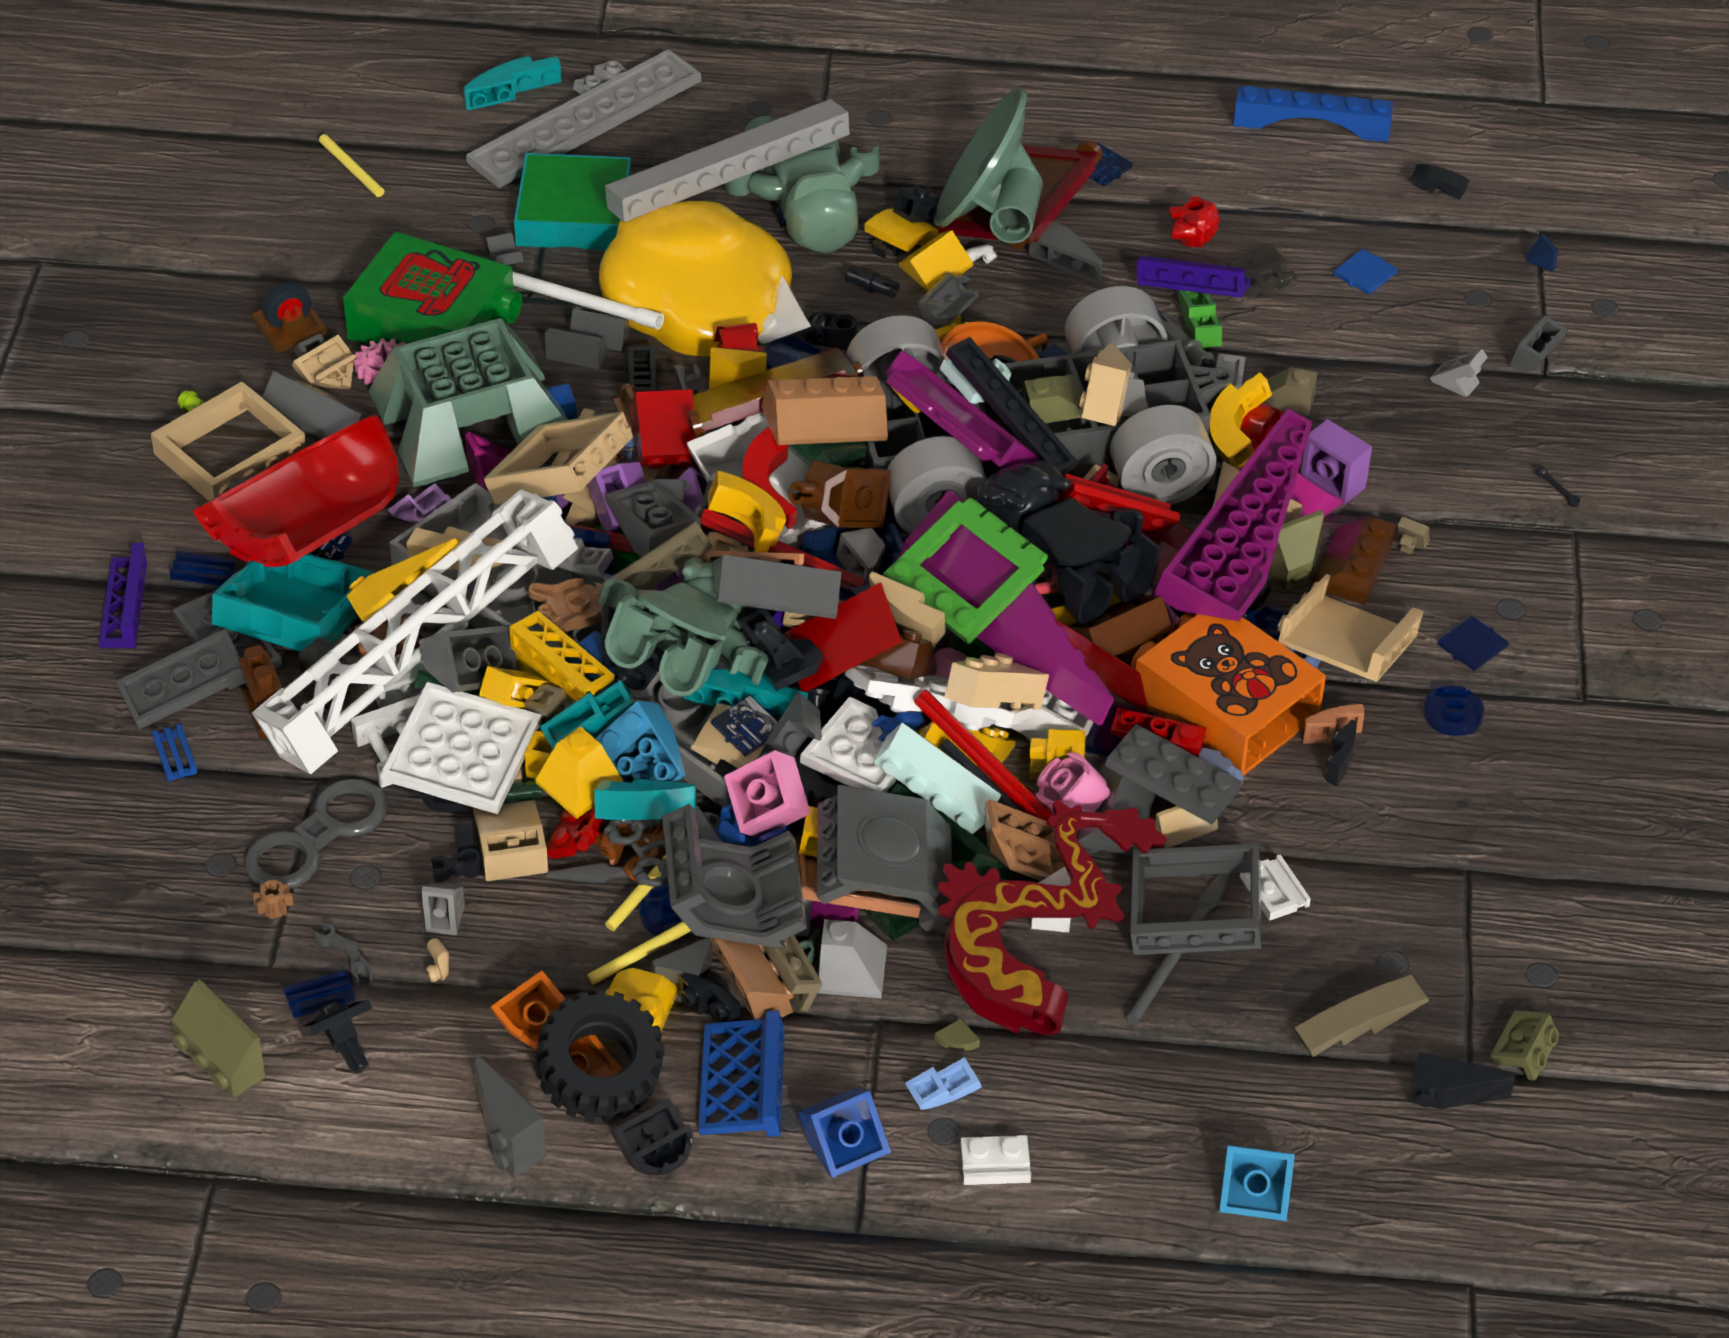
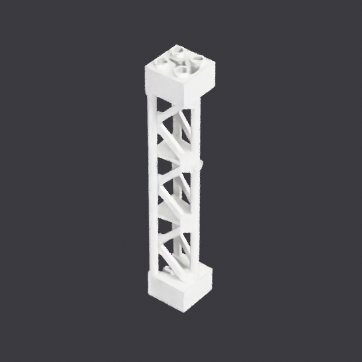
M520 489L492 513V517L286 688L279 689L255 709L252 714L279 757L312 774L338 752L330 737L423 660L421 647H418L413 652L422 623L446 624L434 635L442 632L464 630L471 618L534 565L539 564L553 570L578 549L573 539L575 535L572 529L564 523L561 517L562 510L553 500L543 499L536 493L531 494ZM502 524L508 536L495 546L484 545L481 540ZM475 554L483 555L471 567L472 557ZM457 560L459 561L460 565L456 580L441 575ZM493 563L517 564L485 591ZM477 578L472 598L469 602L466 599L467 587L469 583ZM432 582L439 594L424 605L413 604L411 599ZM404 613L412 614L400 626L401 616ZM386 619L388 620L387 635L383 641L370 635L374 629ZM406 637L398 662L395 658L396 646ZM361 642L367 654L352 665L341 664L338 659ZM330 674H340L328 686ZM315 680L314 698L309 703H304L301 706V710L298 711L290 699ZM350 683L374 684L341 712ZM333 698L328 718L325 722L322 718L324 705Z

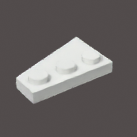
M782 275L777 289L775 311L773 314L767 315L762 324L764 330L758 336L762 345L811 327Z

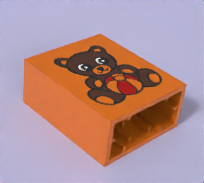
M1187 612L1176 622L1172 633L1158 644L1153 641L1146 642L1137 650L1131 661V667L1141 674L1149 713L1161 718L1206 727L1205 748L1220 751L1222 756L1229 758L1234 766L1242 770L1243 776L1303 730L1306 718L1321 712L1326 675L1243 617L1240 621Z

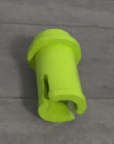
M186 390L178 398L180 409L185 412L191 411L205 403L198 398L197 393L194 391Z

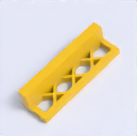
M536 611L509 626L511 649L555 687L563 689L567 697L574 703L590 692L595 696V692L614 682V674L541 612ZM538 623L544 628V632L530 631L528 628ZM560 641L563 647H549L546 642ZM565 657H578L582 660V664L568 663L565 661ZM594 673L599 674L601 677L590 682L584 677V674Z

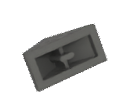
M707 937L653 960L652 973L666 977L678 987V991H680V975L683 973L693 974L706 979L712 963L711 939Z

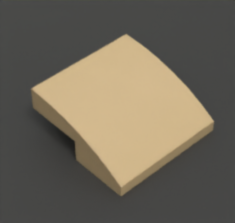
M717 703L690 749L715 764H718L720 759H723L736 768L756 760L769 736L757 734L752 727L759 731L764 723L757 718H753L750 723L744 724L762 741L761 743H758L741 725L739 726L740 729L737 733L744 734V740L753 747L749 749L742 741L734 740L737 738L731 737L735 735L733 732L730 731V734L726 733L714 721V719L733 707ZM746 710L743 711L744 713H748V714H750V715L753 714V713H750V712H748V711H746ZM742 713L738 715V720L742 719ZM730 715V716H729V717H730V722H729L728 724L733 723L734 720H735V719L732 718V716Z

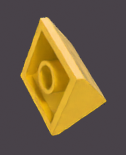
M952 230L940 233L899 262V267L927 292L947 273L961 275L974 266Z
M711 347L709 390L766 371L767 353Z

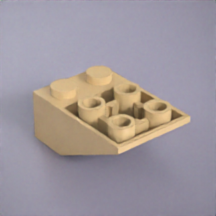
M1109 343L1104 350H1100L1098 357H1094L1092 364L1089 363L1085 375V380L1089 381L1087 391L1082 393L1079 408H1083L1082 418L1116 426L1121 419L1132 364L1113 343Z
M535 800L503 804L498 814L478 808L473 809L486 882L548 872L547 848Z

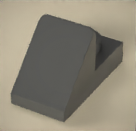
M798 692L765 742L771 750H776L792 757L796 755L807 737L819 741L822 739L820 710Z

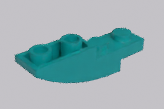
M530 56L506 62L484 72L464 87L466 111L516 100L515 93L561 83V66L558 57L532 61Z
M729 669L711 670L707 681L700 689L689 696H684V698L695 703L715 707L717 703L735 706L748 696H751L767 713L782 717L797 692L807 699L808 693L788 687L776 691L763 676L759 685H756L752 682L750 676L740 671L732 674L729 673Z

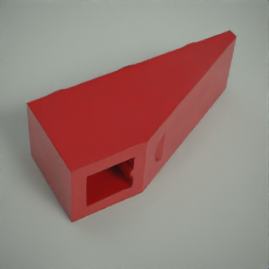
M1117 709L1111 727V733L1123 740L1135 724L1196 757L1199 756L1202 748H1205L1206 727L1126 709Z

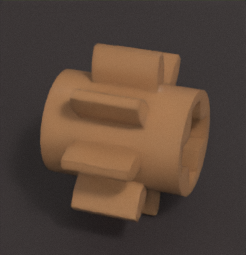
M276 879L260 883V892L253 893L254 905H257L258 914L264 913L270 919L279 918L283 915L286 916L287 906L294 905L293 894L290 893L289 884L283 885Z

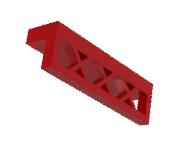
M1065 474L1063 476L1070 480L1071 486L1069 489L1060 490V501L1074 498L1089 509L1109 513L1110 518H1113L1114 512L1120 508L1137 509L1143 514L1142 528L1161 534L1166 533L1180 521V513L1171 511V504L1073 475Z

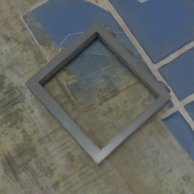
M1259 843L1150 849L1146 854L1141 853L1139 850H1133L1131 940L1134 955L1261 949V859ZM1250 873V918L1144 923L1145 878Z

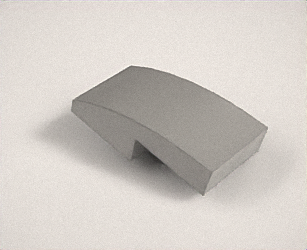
M614 60L596 65L594 75L574 80L573 90L581 95L627 71V69Z
M573 538L578 549L559 564L558 567L583 575L601 577L614 558L611 550L607 548H588L584 546L581 538Z

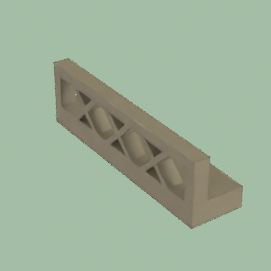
M695 521L610 579L623 580L633 585L636 590H649L681 569L685 561L692 557H699L713 546ZM606 581L598 587H596V590L600 596L602 594Z
M792 935L784 939L785 949L763 946L768 958L772 960L780 974L779 977L784 981L790 993L793 994L794 998L792 999L799 1011H808L823 983L795 936Z

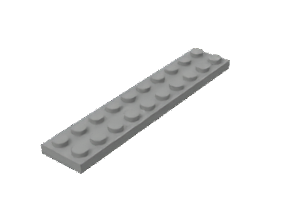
M668 49L466 154V162L496 187L501 188L522 176L525 153L563 155L701 82V73Z

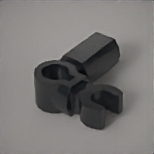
M473 821L457 822L455 825L458 854H454L450 858L441 855L431 858L433 869L442 868L433 871L436 882L445 881L453 875H456V877L475 878L482 873L483 864L479 853L476 825Z

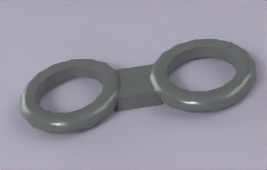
M360 779L340 780L327 786L316 798L313 809L314 814L295 827L294 832L283 830L268 833L252 844L247 851L244 861L248 876L258 885L268 880L276 879L283 885L288 883L289 889L306 883L317 871L320 861L318 851L337 836H361L379 826L385 819L388 809L385 794L378 786ZM346 793H361L369 797L375 804L373 812L367 818L354 823H342L332 819L327 813V808L334 798ZM292 845L301 849L307 858L305 864L291 875L273 876L263 872L258 866L260 856L274 846Z

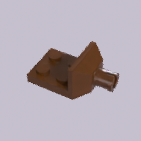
M814 460L805 476V482L795 481L790 485V490H799V493H788L789 500L794 505H801L805 518L835 527L883 528L891 470L884 468L840 467Z

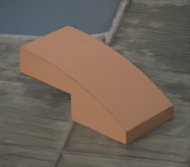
M1363 704L1334 707L1306 718L1302 738L1303 744L1332 743V738L1337 729L1340 727L1344 728L1351 719L1356 721V733H1361L1365 714Z

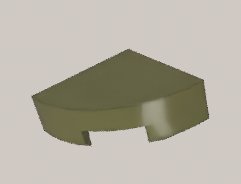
M962 1019L937 1031L934 1036V1040L945 1048L950 1046L970 1051L980 1047V1039Z

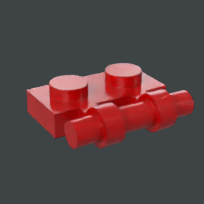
M595 806L578 819L565 809L546 846L547 855L550 859L575 856L578 849L586 852L590 845L596 842L599 836L598 829L600 825L605 824L607 819H595Z

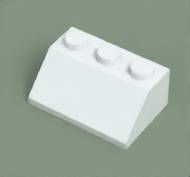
M1045 690L1041 710L1035 709L1033 718L1023 721L1021 724L1011 725L1010 728L1025 735L1029 741H1031V738L1048 739L1049 729L1085 730L1086 738L1093 722Z

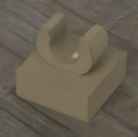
M1402 516L1398 524L1399 544L1402 545L1400 551L1411 555L1415 546L1425 549L1430 541L1429 527Z
M542 683L523 704L527 711L541 714L545 719L550 716L553 718L564 711L561 705L568 697L563 689Z

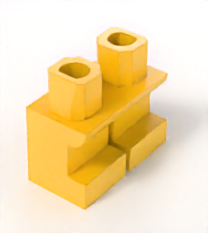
M1049 729L1048 739L1031 738L1030 779H1038L1044 768L1056 758H1059L1061 761L1069 758L1068 753H1078L1085 758V730Z

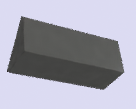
M277 371L272 372L262 396L265 401L302 430L304 434L318 441L373 415L293 375Z
M722 555L713 561L712 568L717 602L836 619L841 572L730 555Z
M1107 758L1103 759L1099 774L1106 780L1107 787L1110 789V796L1102 802L1095 812L1102 813L1107 810H1125L1135 807L1138 810L1139 819L1149 818L1156 794L1105 767ZM1099 827L1081 829L1077 837V841L1084 848L1133 855V850H1138L1136 846L1131 845L1129 851L1124 852L1113 840L1101 832Z

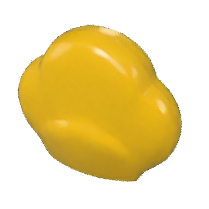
M685 201L658 208L627 222L620 220L616 237L607 247L600 263L599 285L603 298L637 308L649 309L664 315V323L660 329L647 327L629 320V325L632 329L655 338L676 352L710 357L711 347L717 348L719 341L714 342V329L716 326L756 322L758 336L764 330L762 324L767 315L773 314L775 311L777 289L781 275L790 287L792 269L785 249L762 227L745 220L723 204L710 201Z

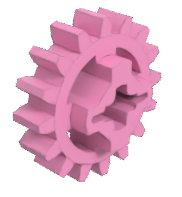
M381 338L377 344L374 341H370V347L362 345L361 352H356V360H354L358 379L364 378L366 385L374 382L391 350L394 347L405 345V342L396 344L393 338L390 342H385L384 338Z

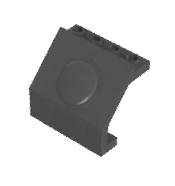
M837 784V795L818 803L817 898L823 904H826L857 890H868L907 897L919 901L921 906L919 925L925 931L950 922L949 919L937 913V909L941 905L949 902L947 897L938 892L937 885L940 882H947L943 873V867L947 863L952 864L951 826L926 799Z
M690 803L662 816L671 908L696 936L785 949V938L807 929L796 841L790 831L760 845L746 847L699 838L696 810Z

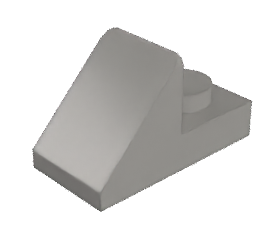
M1479 349L1446 361L1440 365L1430 379L1437 385L1467 397L1479 384L1476 374L1481 371L1482 368L1480 366L1488 357L1483 349Z

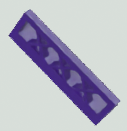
M1140 256L1137 266V285L1240 298L1243 297L1250 287L1251 278L1245 277L1246 268Z
M132 543L130 557H111L99 639L100 648H136L148 564L144 543ZM129 568L128 574L122 576L117 572V569ZM125 586L126 592L124 596L119 597L114 593ZM122 607L123 613L118 619L111 614ZM116 629L121 630L122 638H108V635Z

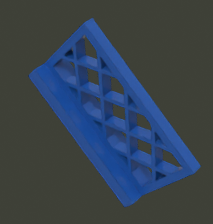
M767 1011L766 1019L709 1023L704 1025L698 1128L700 1135L766 1130L768 1137L781 1136L785 1029L780 1011ZM762 1030L761 1036L752 1044L743 1038L750 1031ZM726 1033L730 1036L720 1046L712 1041V1034ZM738 1042L746 1049L734 1058L726 1051ZM754 1054L760 1059V1062L749 1070L742 1063ZM719 1057L729 1062L719 1072L711 1068V1064ZM737 1068L745 1075L732 1084L725 1077ZM752 1080L759 1085V1088L748 1096L741 1089ZM718 1083H721L727 1090L716 1099L709 1094V1091ZM736 1095L743 1102L731 1111L723 1104ZM749 1107L758 1112V1119L743 1120L739 1116ZM717 1109L726 1115L720 1122L708 1123V1117Z

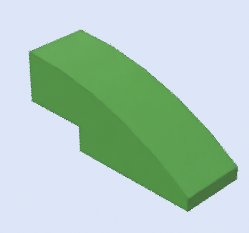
M1177 290L1183 319L1190 338L1200 341L1202 348L1222 346V325L1216 316V304L1210 294Z

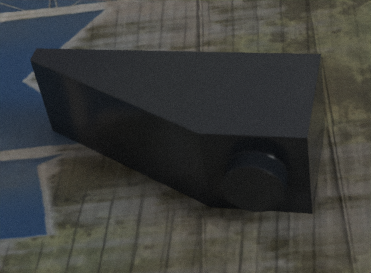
M1418 1052L1408 1102L1419 1104L1423 1107L1445 1109L1511 1098L1516 1073Z

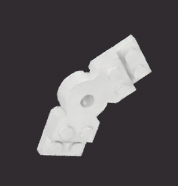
M857 665L847 670L844 674L854 682V686L864 689L866 691L865 694L870 697L879 698L878 701L891 706L890 710L896 713L908 712L909 710L921 712L922 710L915 704L914 700L922 691L928 690L958 721L962 722L965 728L978 731L980 728L990 727L991 724L1010 728L1011 725L1021 724V722L1033 718L1035 709L1021 704L1020 709H1013L1010 707L1011 703L1000 702L999 708L969 707L944 698L949 679L935 675L910 680L865 665Z

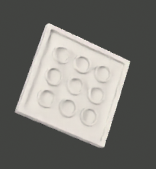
M427 682L381 772V780L498 814L525 759L524 752L534 732L539 729L542 723V715L517 707L504 706L495 701L465 692L452 693L444 686Z

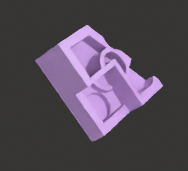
M434 483L414 499L408 494L389 508L388 511L393 517L416 524L446 504L451 498L448 494L445 495Z

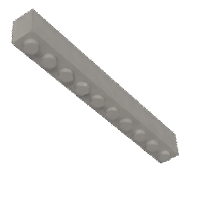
M829 99L605 185L607 209L623 222H627L658 208L676 203L850 135L849 113L836 102Z

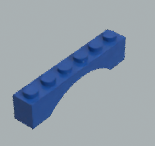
M1238 86L1234 126L1260 129L1270 123L1283 119L1298 117L1316 118L1339 124L1354 132L1363 140L1388 142L1393 101Z

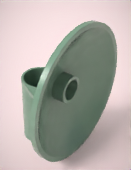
M1017 86L998 102L968 143L942 190L937 205V212L933 217L935 225L944 228L979 205L992 213L990 228L999 240L1006 243H1020L1031 235L1043 182L1021 144L1027 101V91L1022 87Z

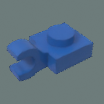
M900 712L895 717L882 715L872 723V726L881 728L883 733L878 739L884 742L887 735L901 723H904L916 732L925 721L920 712Z

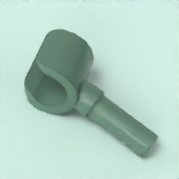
M817 927L814 928L808 941L799 943L804 953H809L807 958L810 963H813L815 960L814 947L822 932Z

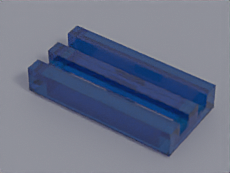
M177 552L173 568L169 572L170 579L222 586L232 576L235 562L234 559Z
M346 970L283 987L284 995L293 1018L317 1012L319 1008L335 1001L338 1002V1005L356 1000Z

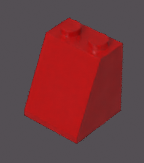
M692 389L635 393L630 418L638 461L641 467L647 466L649 469H659L664 467V465H676V467L685 468L696 464L687 448V442L696 439L687 413L695 410Z

